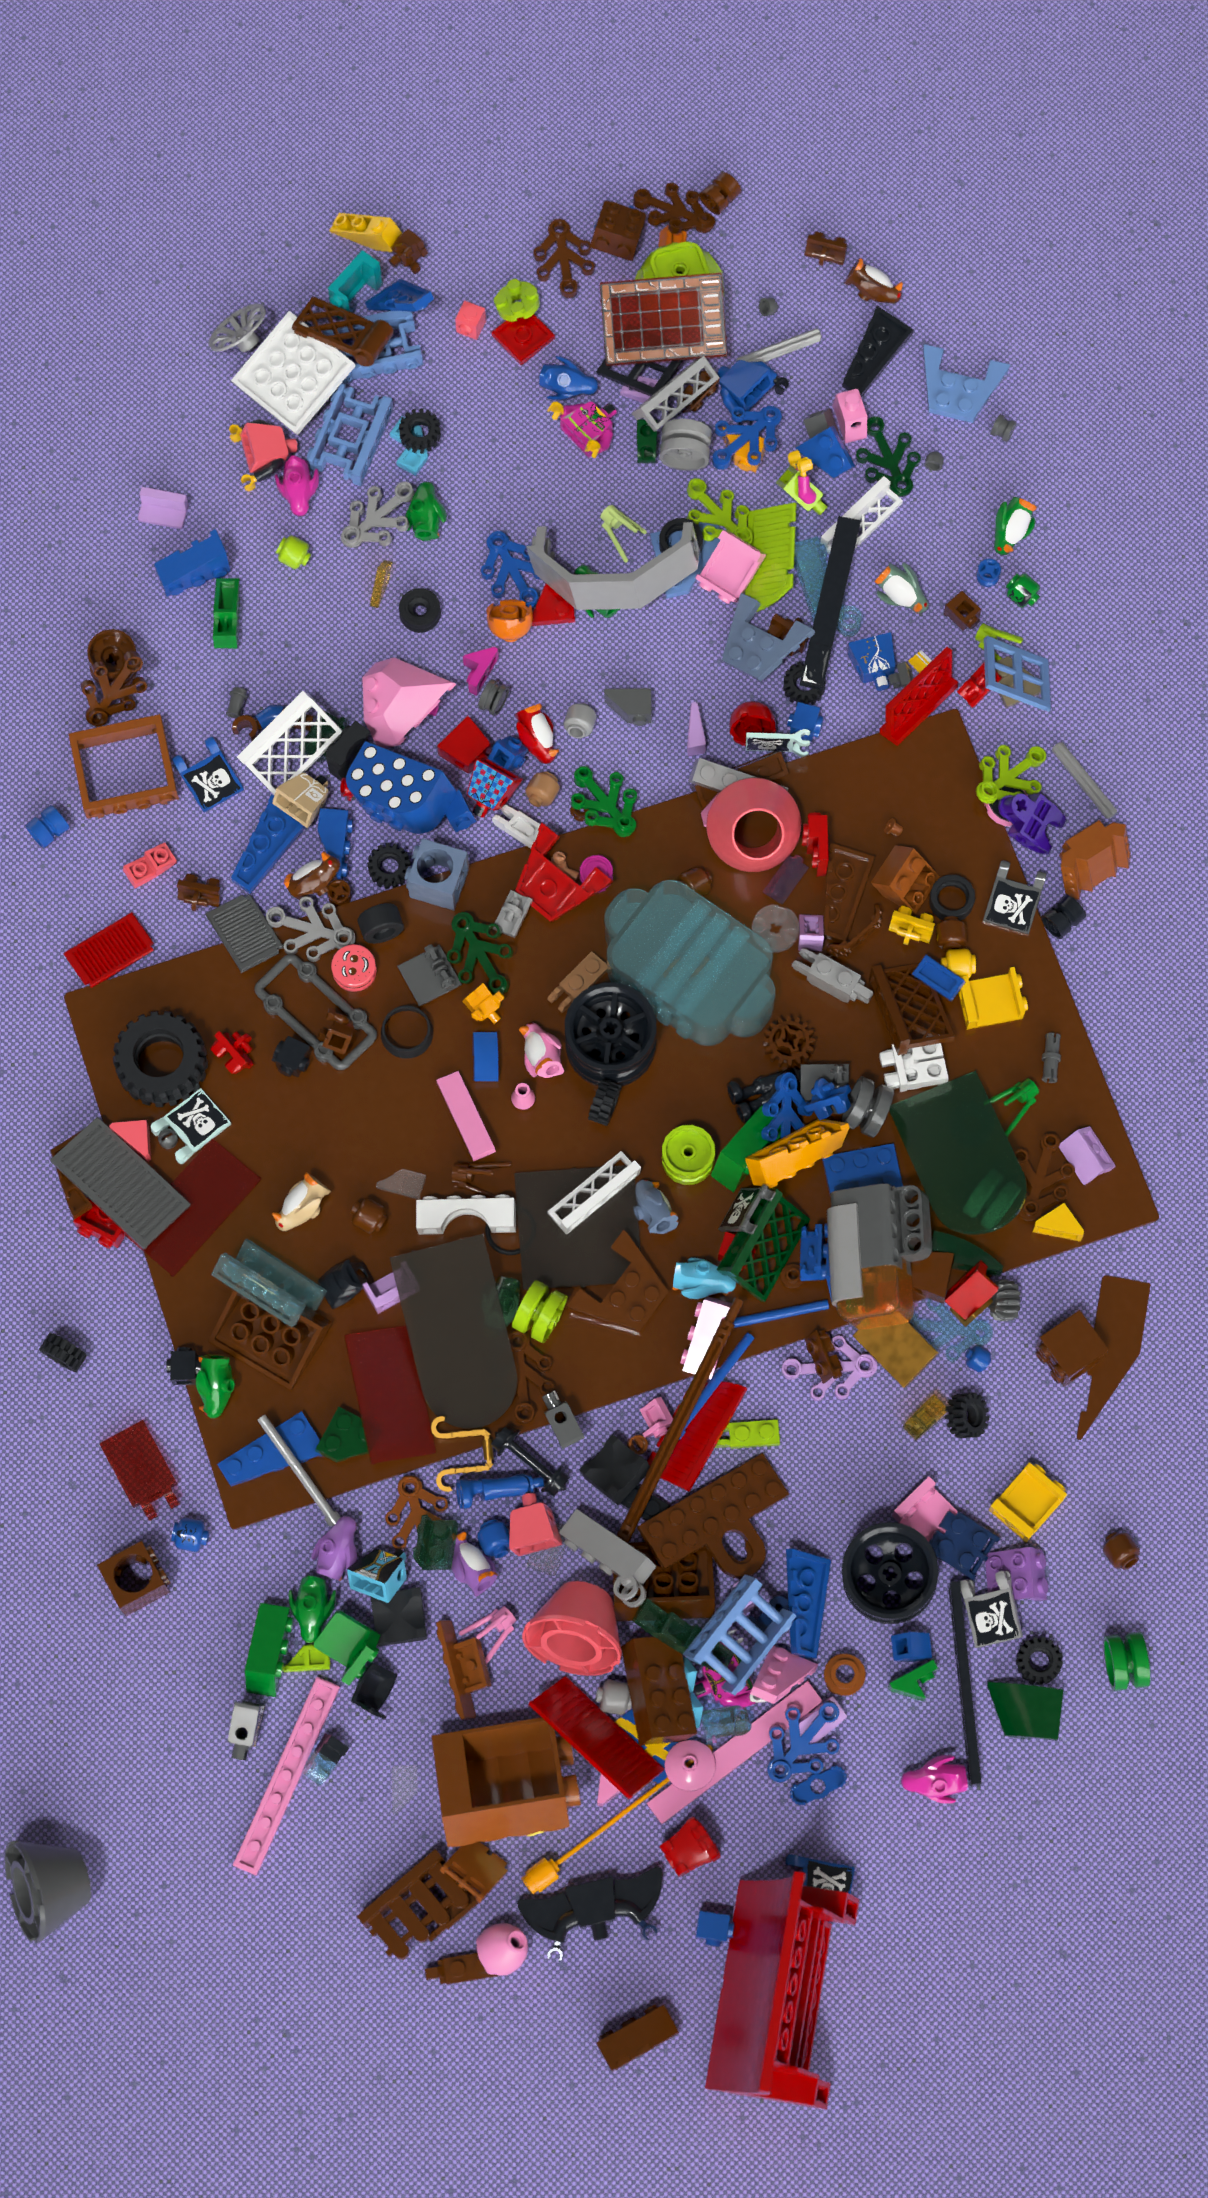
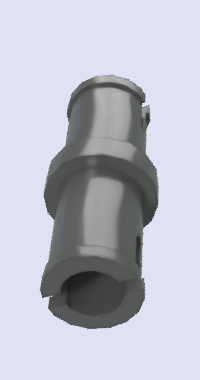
M1047 1033L1045 1035V1053L1042 1054V1061L1044 1062L1042 1081L1047 1082V1078H1049L1048 1083H1055L1058 1080V1063L1061 1061V1055L1059 1054L1061 1035L1056 1033L1054 1037V1033Z

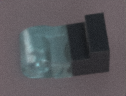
M325 1733L307 1761L302 1774L317 1785H322L340 1758L345 1756L349 1747Z

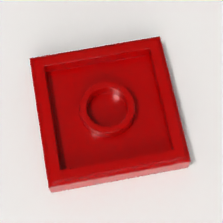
M535 314L527 319H524V317L516 318L517 321L514 322L504 321L491 332L492 337L521 366L555 339V335Z

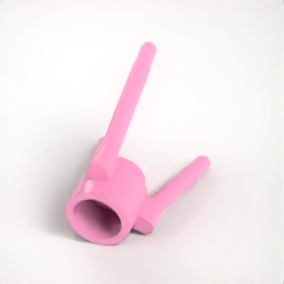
M505 1606L499 1610L495 1609L489 1615L459 1632V1635L462 1636L488 1621L491 1624L476 1635L477 1639L482 1638L493 1628L498 1632L504 1630L485 1657L486 1665L506 1637L514 1630L512 1625L517 1621Z

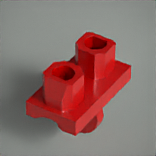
M985 663L956 691L972 708H975L991 691L985 688ZM995 670L996 682L999 683L1002 677Z
M218 1031L214 1035L217 1040L210 1050L218 1058H222L227 1052L230 1053L232 1058L224 1064L230 1073L237 1074L244 1068L250 1069L255 1064L246 1054L252 1051L249 1045L252 1037L248 1033L241 1036L236 1031L231 1037L227 1032L223 1034L221 1031Z

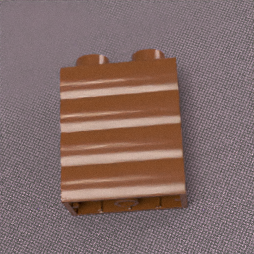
M542 1717L431 1735L447 1847L465 1846L478 1841H495L508 1836H525L539 1831H555L570 1826L567 1807L581 1805L576 1774L562 1776L561 1773L562 1766L574 1765L572 1746L561 1735L556 1736L555 1730Z

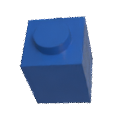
M460 789L456 791L457 794L445 813L455 832L467 829L471 824L477 822Z
M906 1632L891 1636L894 1661L917 1662L932 1658L929 1633Z
M699 1911L695 1939L706 1940L705 1945L720 1947L721 1943L727 1942V1937L732 1938L734 1922H729L730 1915Z

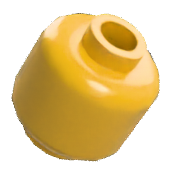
M949 949L946 952V957L941 958V965L957 976H968L969 979L976 972L975 954H971L968 949Z

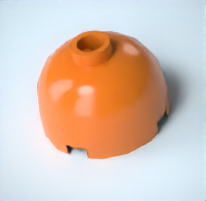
M501 600L500 605L494 607V603H492L486 609L488 628L496 637L506 642L517 641V639L526 635L532 626V606L527 607L526 602L522 600Z

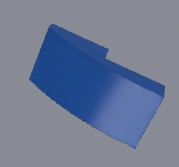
M473 1032V1081H498L497 1032Z

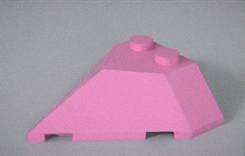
M395 657L375 663L362 677L364 722L375 744L385 749L400 745L406 739L404 736L412 727L416 728L439 704V698L447 690L451 691L456 684Z

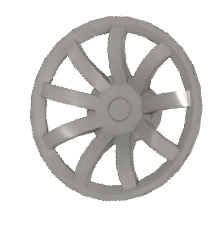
M251 304L227 317L214 330L208 344L211 350L215 352L224 351L235 345L241 352L252 349L259 341V337L254 331L262 323L266 315L265 307L261 304ZM240 314H241V325H242L241 327H240V325L237 323V321L234 319L235 317H237V316L240 315ZM258 320V322L253 327L254 321ZM230 322L232 326L235 328V331L229 328H225L224 326ZM226 342H231V344L224 346Z

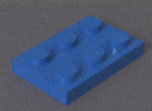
M894 1143L833 1154L828 1158L822 1159L829 1194L837 1190L875 1184H889L895 1187L903 1186Z

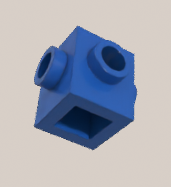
M510 735L495 742L488 759L509 771L518 770L526 761L524 756L528 748L522 745L519 739Z

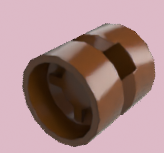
M722 171L712 180V184H708L699 193V197L703 205L710 212L719 215L729 205V202H732L741 194V187L734 177Z

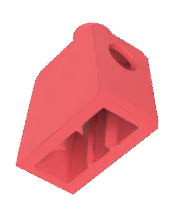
M524 1494L522 1496L523 1507L514 1509L510 1513V1550L518 1556H523L563 1545L551 1508L545 1503H537L536 1494Z

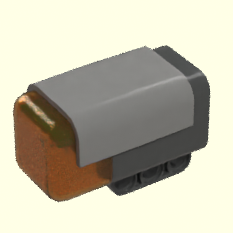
M875 1184L831 1192V1208L827 1210L831 1299L838 1315L855 1328L862 1330L910 1322L914 1316L910 1262L924 1260L932 1252L928 1196L914 1185L895 1187L889 1184ZM918 1194L917 1201L911 1204L912 1197ZM920 1218L919 1224L916 1227H912L914 1220ZM921 1242V1247L914 1251V1246Z

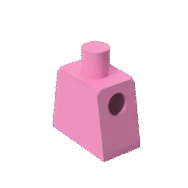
M853 389L836 394L833 409L844 442L849 443L867 438V414L859 390ZM855 422L857 427H851V425Z

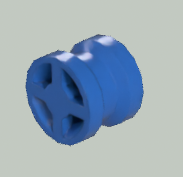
M994 559L981 561L976 576L978 583L984 587L996 585L1001 573L1000 564Z

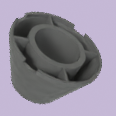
M16 1840L6 1845L4 1857L6 1880L11 1879L14 1893L9 1896L14 1913L26 1938L30 1942H41L90 1902L91 1885L85 1862L76 1848Z

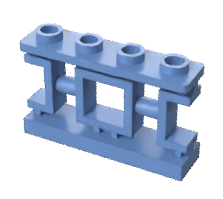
M388 311L363 317L372 322L376 320L386 321L392 326L393 330L399 329L400 337L389 340L385 346V352L380 353L372 366L366 367L355 364L354 369L342 383H349L359 378L368 379L383 373L392 374L402 369H415L423 365L420 345L408 347L405 333L415 331L412 311ZM359 324L352 325L354 331L365 328ZM347 326L337 328L339 334L349 332ZM332 329L323 331L324 335H334ZM403 346L404 354L392 356L390 348ZM339 350V351H340L343 355H345L346 357H351V356H353V355H350V354H348V353H346V352H343V351Z
M341 383L338 390L336 389L332 394L330 409L327 408L324 412L323 426L317 429L315 435L316 443L313 448L310 447L307 461H309L310 469L314 471L317 468L318 471L323 472L326 463L345 468L343 472L344 479H351L353 484L362 486L393 411L392 398L383 396L380 399L379 396L375 395L372 404H367L353 399L355 395L354 388H346L345 384ZM343 402L345 407L354 409L351 416L339 412ZM362 413L375 416L371 427L369 421L360 419ZM342 424L361 429L356 443L337 438ZM327 440L329 446L338 448L335 455L323 451ZM346 451L359 455L355 466L353 465V460L344 458Z

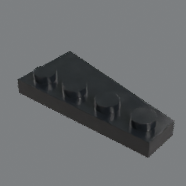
M876 306L865 335L859 344L857 353L843 380L842 387L847 391L858 389L862 398L912 336L914 329L879 306Z

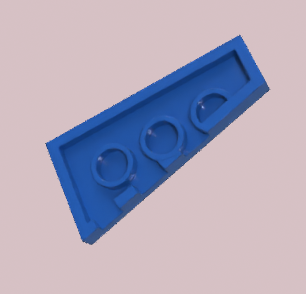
M272 794L265 811L262 812L255 831L249 839V844L231 876V880L249 894L253 892L306 828L272 804L274 799Z
M302 1411L275 1428L299 1463L323 1456L315 1452L320 1439ZM267 1433L217 1464L230 1486L261 1477L273 1471L282 1470L289 1466Z
M786 1549L789 1611L796 1615L790 1627L791 1654L809 1659H817L831 1560L795 1549Z

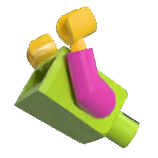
M798 450L792 451L787 456L790 466L775 483L807 511L813 509L818 515H821L828 507V504L821 499L823 493L809 481V475L806 474V471L813 469L812 462L808 457L801 459Z

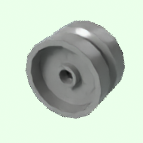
M674 419L666 422L662 427L661 441L663 443L660 446L659 460L664 465L677 470L693 471L705 468L709 464V446L711 445L712 430L708 425L692 419Z

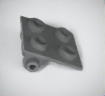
M430 944L424 948L426 952L397 966L419 1007L462 985L440 945L434 947L433 944Z
M801 1064L800 1095L804 1101L811 1102L813 1096L811 1089L814 1088L815 1081L824 1078L828 1083H833L834 1089L847 1085L849 1082V1064ZM830 1105L833 1114H837L834 1106Z

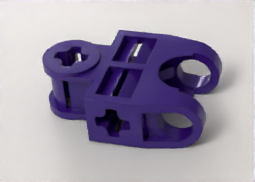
M1041 793L1028 796L1025 794L1006 795L1000 799L998 804L1001 816L1013 824L1008 835L1031 851L1044 855L1050 853L1052 846L1049 844L1045 834L1046 826L1050 824L1054 827L1062 828L1066 822L1065 816L1056 805Z

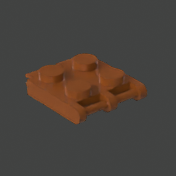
M479 1841L461 1846L442 1866L440 1872L443 1874L447 1873L459 1883L458 1886L461 1889L463 1887L477 1898L476 1901L481 1903L508 1871L505 1867L508 1863L495 1852L491 1856L487 1853L490 1848Z

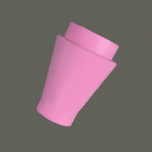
M520 1083L513 1091L511 1101L516 1108L525 1110L534 1104L535 1094L527 1084Z

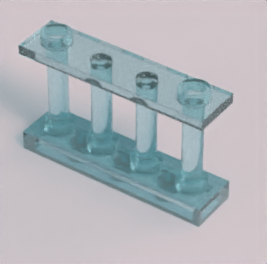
M249 1239L244 1240L236 1259L227 1253L220 1255L211 1274L290 1327L297 1324L305 1306L316 1311L327 1291Z

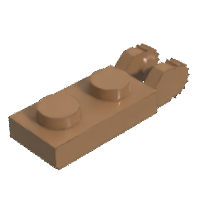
M591 951L559 983V986L554 989L547 1000L553 1003L564 992L569 995L558 1007V1010L563 1013L582 991L593 986L609 970V966Z

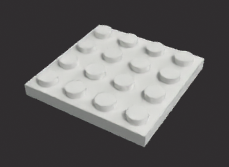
M289 311L231 381L298 436L356 365L336 348L309 336L304 338L295 334L294 330H292V324L297 317ZM304 322L301 323V325L309 327Z

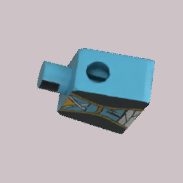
M398 1548L391 1554L379 1549L373 1550L347 1569L350 1589L388 1603L406 1580L407 1575L404 1563L407 1559L406 1554Z

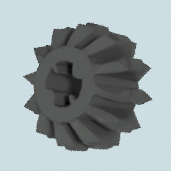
M995 1281L994 1283L999 1289L991 1297L993 1302L988 1306L990 1315L994 1320H1014V1318L1018 1317V1311H1020L1021 1300L1018 1285L1014 1281Z

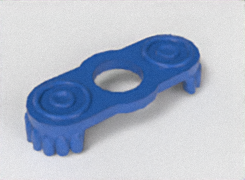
M832 1766L831 1769L821 1774L811 1775L806 1781L798 1785L794 1784L790 1791V1798L792 1802L799 1806H804L815 1799H823L828 1793L843 1787L847 1780V1774L844 1769L842 1770V1767ZM816 1779L822 1780L825 1783L824 1792L815 1794L810 1787L812 1781Z

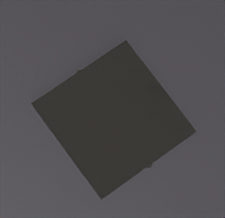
M613 1166L612 1174H619L627 1166ZM573 1167L566 1170L514 1173L523 1290H529L535 1280L544 1283L549 1289L578 1286L585 1288L586 1286L616 1284L630 1265L628 1261L610 1249L623 1230L628 1233L641 1252L638 1219L633 1210V1207L637 1206L635 1179L566 1235L549 1216L548 1211L601 1167L581 1169ZM598 1177L594 1181V1189L602 1188L609 1182V1178ZM580 1192L576 1196L575 1204L585 1202L591 1197V1193ZM562 1207L556 1214L563 1220L572 1212V1208Z

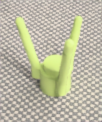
M610 505L600 515V518L604 521L602 527L607 531L623 561L627 563L628 558L611 528L617 529L624 524L634 533L640 531L646 534L647 531L625 516L614 505Z

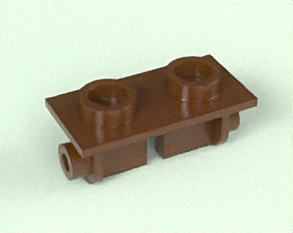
M702 370L699 373V381L707 382L711 379L706 371ZM720 378L685 406L686 408L682 413L688 411L695 412L703 404L701 400L706 395L708 397L718 388L716 384ZM688 385L683 390V394L692 395L693 387Z
M815 1330L805 1338L806 1348L813 1358L817 1375L821 1378L822 1383L825 1384L832 1377L837 1379L843 1376V1368L837 1354L833 1356L828 1355L829 1352L835 1350L829 1334H826L825 1330L819 1332Z

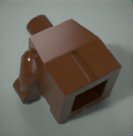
M408 228L398 236L391 247L394 256L388 261L393 267L399 263L404 267H410V270L417 274L421 270L416 262L417 259L421 256L424 258L428 253L422 239Z
M329 1008L326 1019L334 1021L333 1025H330L328 1032L325 1029H320L318 1040L323 1041L322 1047L345 1055L354 1032L353 1021L349 1020L347 1016L336 1013L335 1009Z

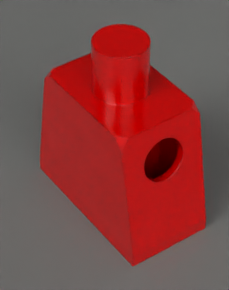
M467 716L437 745L438 755L466 773H471L477 759L489 758L491 744L472 719Z

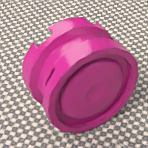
M593 855L582 862L580 867L581 883L584 882L595 867L599 868L613 880V867L605 857Z

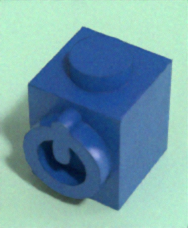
M798 702L795 714L790 713L787 727H790V734H795L803 729L809 730L810 735H803L801 739L812 742L813 737H819L824 716L820 715L819 707Z

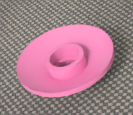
M686 1740L679 1742L670 1749L666 1756V1775L670 1782L681 1790H699L711 1781L715 1773L714 1755L705 1744L699 1741ZM689 1759L694 1761V1766L691 1768L685 1766V1762Z

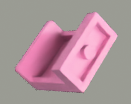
M722 530L718 537L721 539L701 574H697L695 579L700 581L699 586L709 592L713 589L719 593L718 598L728 604L731 601L738 603L740 594H744L766 554L733 533Z

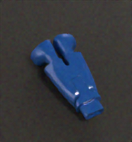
M526 1474L493 1479L456 1480L459 1509L470 1508L473 1504L474 1495L478 1493L481 1501L520 1496L527 1491L528 1493H533L534 1488L544 1487L543 1477L532 1478L531 1475Z

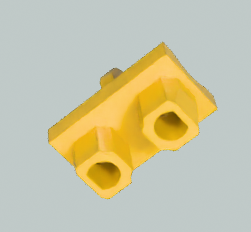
M901 906L898 911L894 910L888 930L905 937L903 944L908 945L910 939L918 942L919 940L926 943L930 942L935 926L933 915L924 913L921 914L919 919L911 916L912 910L908 907Z

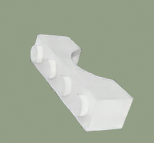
M474 1195L471 1196V1199H461L460 1196H448L447 1199L426 1196L423 1197V1200H416V1229L419 1235L443 1234L447 1225L453 1219L462 1215H474L483 1219L489 1226L491 1233L516 1232V1203L514 1198H510L509 1195H496L495 1198Z

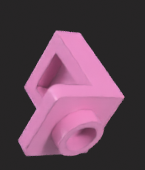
M658 1397L640 1409L649 1427L643 1433L645 1438L650 1436L659 1438L665 1435L668 1431L667 1428L673 1421L662 1397Z

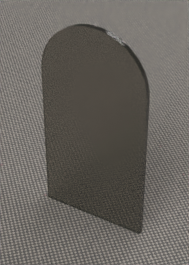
M484 1234L464 1239L460 1238L457 1241L390 1257L421 1389L429 1408L437 1417L446 1416L444 1422L455 1427L482 1428L493 1423L512 1404L517 1391L518 1374Z

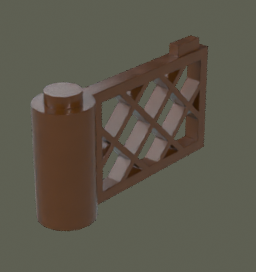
M312 296L292 324V330H294L295 334L304 338L309 336L353 355L358 364L366 367L374 364L394 334L392 326L386 321L376 320L372 322ZM317 306L323 309L324 312L313 313L312 308ZM340 316L343 317L344 320L333 322L332 317ZM327 318L329 323L318 325L317 319ZM312 321L314 326L306 327L301 325V323ZM359 324L365 328L354 331L352 325ZM348 327L349 332L338 333L337 328ZM332 329L334 335L327 336L322 334L321 331ZM352 338L354 343L350 346L343 343L342 340Z

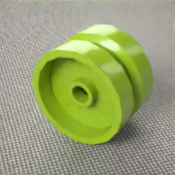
M682 1125L673 1129L665 1137L662 1145V1166L666 1175L674 1182L683 1185H695L704 1181L710 1175L715 1163V1144L711 1136L703 1128L694 1125Z
M535 1280L516 1312L512 1328L525 1333L532 1327L531 1338L544 1343L556 1327L568 1296L557 1290L548 1296V1286Z

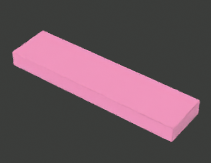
M459 1071L436 1080L473 1161L495 1153V1147Z

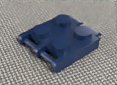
M947 1511L939 1524V1527L946 1530L945 1533L942 1534L936 1530L929 1543L938 1559L974 1581L976 1579V1572L983 1561H987L989 1551L995 1542H999L1000 1538L959 1511L956 1515ZM990 1538V1539H991L990 1542L988 1543V1545H987V1547L985 1548L984 1552L981 1553L982 1549L984 1548V1546L986 1545L988 1539ZM977 1557H978L979 1560H978L977 1563L975 1564V1566H974V1568L972 1569V1571L969 1572L970 1568L973 1566L975 1560H976Z

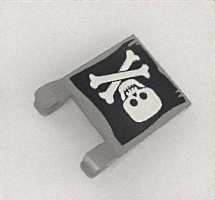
M1000 1571L995 1574L1000 1590L975 1596L973 1580L960 1581L961 1593L965 1600L975 1648L1023 1637L1009 1571Z

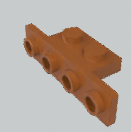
M440 1620L436 1622L437 1637L441 1642L444 1652L443 1661L448 1668L450 1676L449 1685L454 1692L456 1700L455 1709L460 1719L476 1718L471 1693L492 1686L480 1639L474 1637L458 1643L452 1621Z

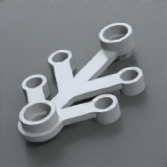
M408 482L399 483L395 487L396 495L378 510L377 504L382 498V492L377 486L370 487L367 491L369 498L366 520L360 525L359 518L364 513L365 508L362 502L358 500L353 501L349 507L351 511L349 526L345 527L341 534L342 543L348 548H355L362 542H379L381 546H388L392 542V537L388 531L382 530L379 533L367 531L371 527L397 528L400 532L408 530L410 524L405 516H398L397 518L384 517L402 502H410L415 494L412 485ZM378 492L376 496H371L372 493ZM360 506L359 510L354 511L355 507ZM400 522H405L403 526H398ZM383 536H388L386 540H381Z
M308 896L300 899L299 906L303 912H306L311 923L285 916L283 909L280 907H272L266 913L267 922L271 927L278 928L283 925L306 932V934L298 938L285 941L284 951L286 954L294 955L298 952V948L321 937L329 939L317 947L310 946L306 950L307 959L311 962H317L322 954L335 948L341 949L344 946L355 943L354 932L350 928L342 926L336 915V908L331 903L323 905L322 915L324 918L329 919L333 930L324 928L314 909L313 900ZM306 901L311 903L307 908L302 906ZM331 908L333 909V912L331 914H326L325 910ZM275 916L281 918L278 922H274L272 919ZM343 936L348 938L346 942H340L339 939ZM289 944H294L295 948L293 950H288L287 946ZM311 951L318 952L315 957H311L309 954Z

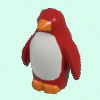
M539 703L514 714L518 720L516 728L519 740L528 748V751L542 764H549L553 762L559 750L553 748V724L547 714L542 713V705Z

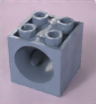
M422 838L420 846L416 845L413 851L412 859H415L412 867L409 866L405 874L409 897L455 911L469 871L468 852ZM435 865L444 866L451 873L446 880L439 883L427 882L421 876L427 868Z

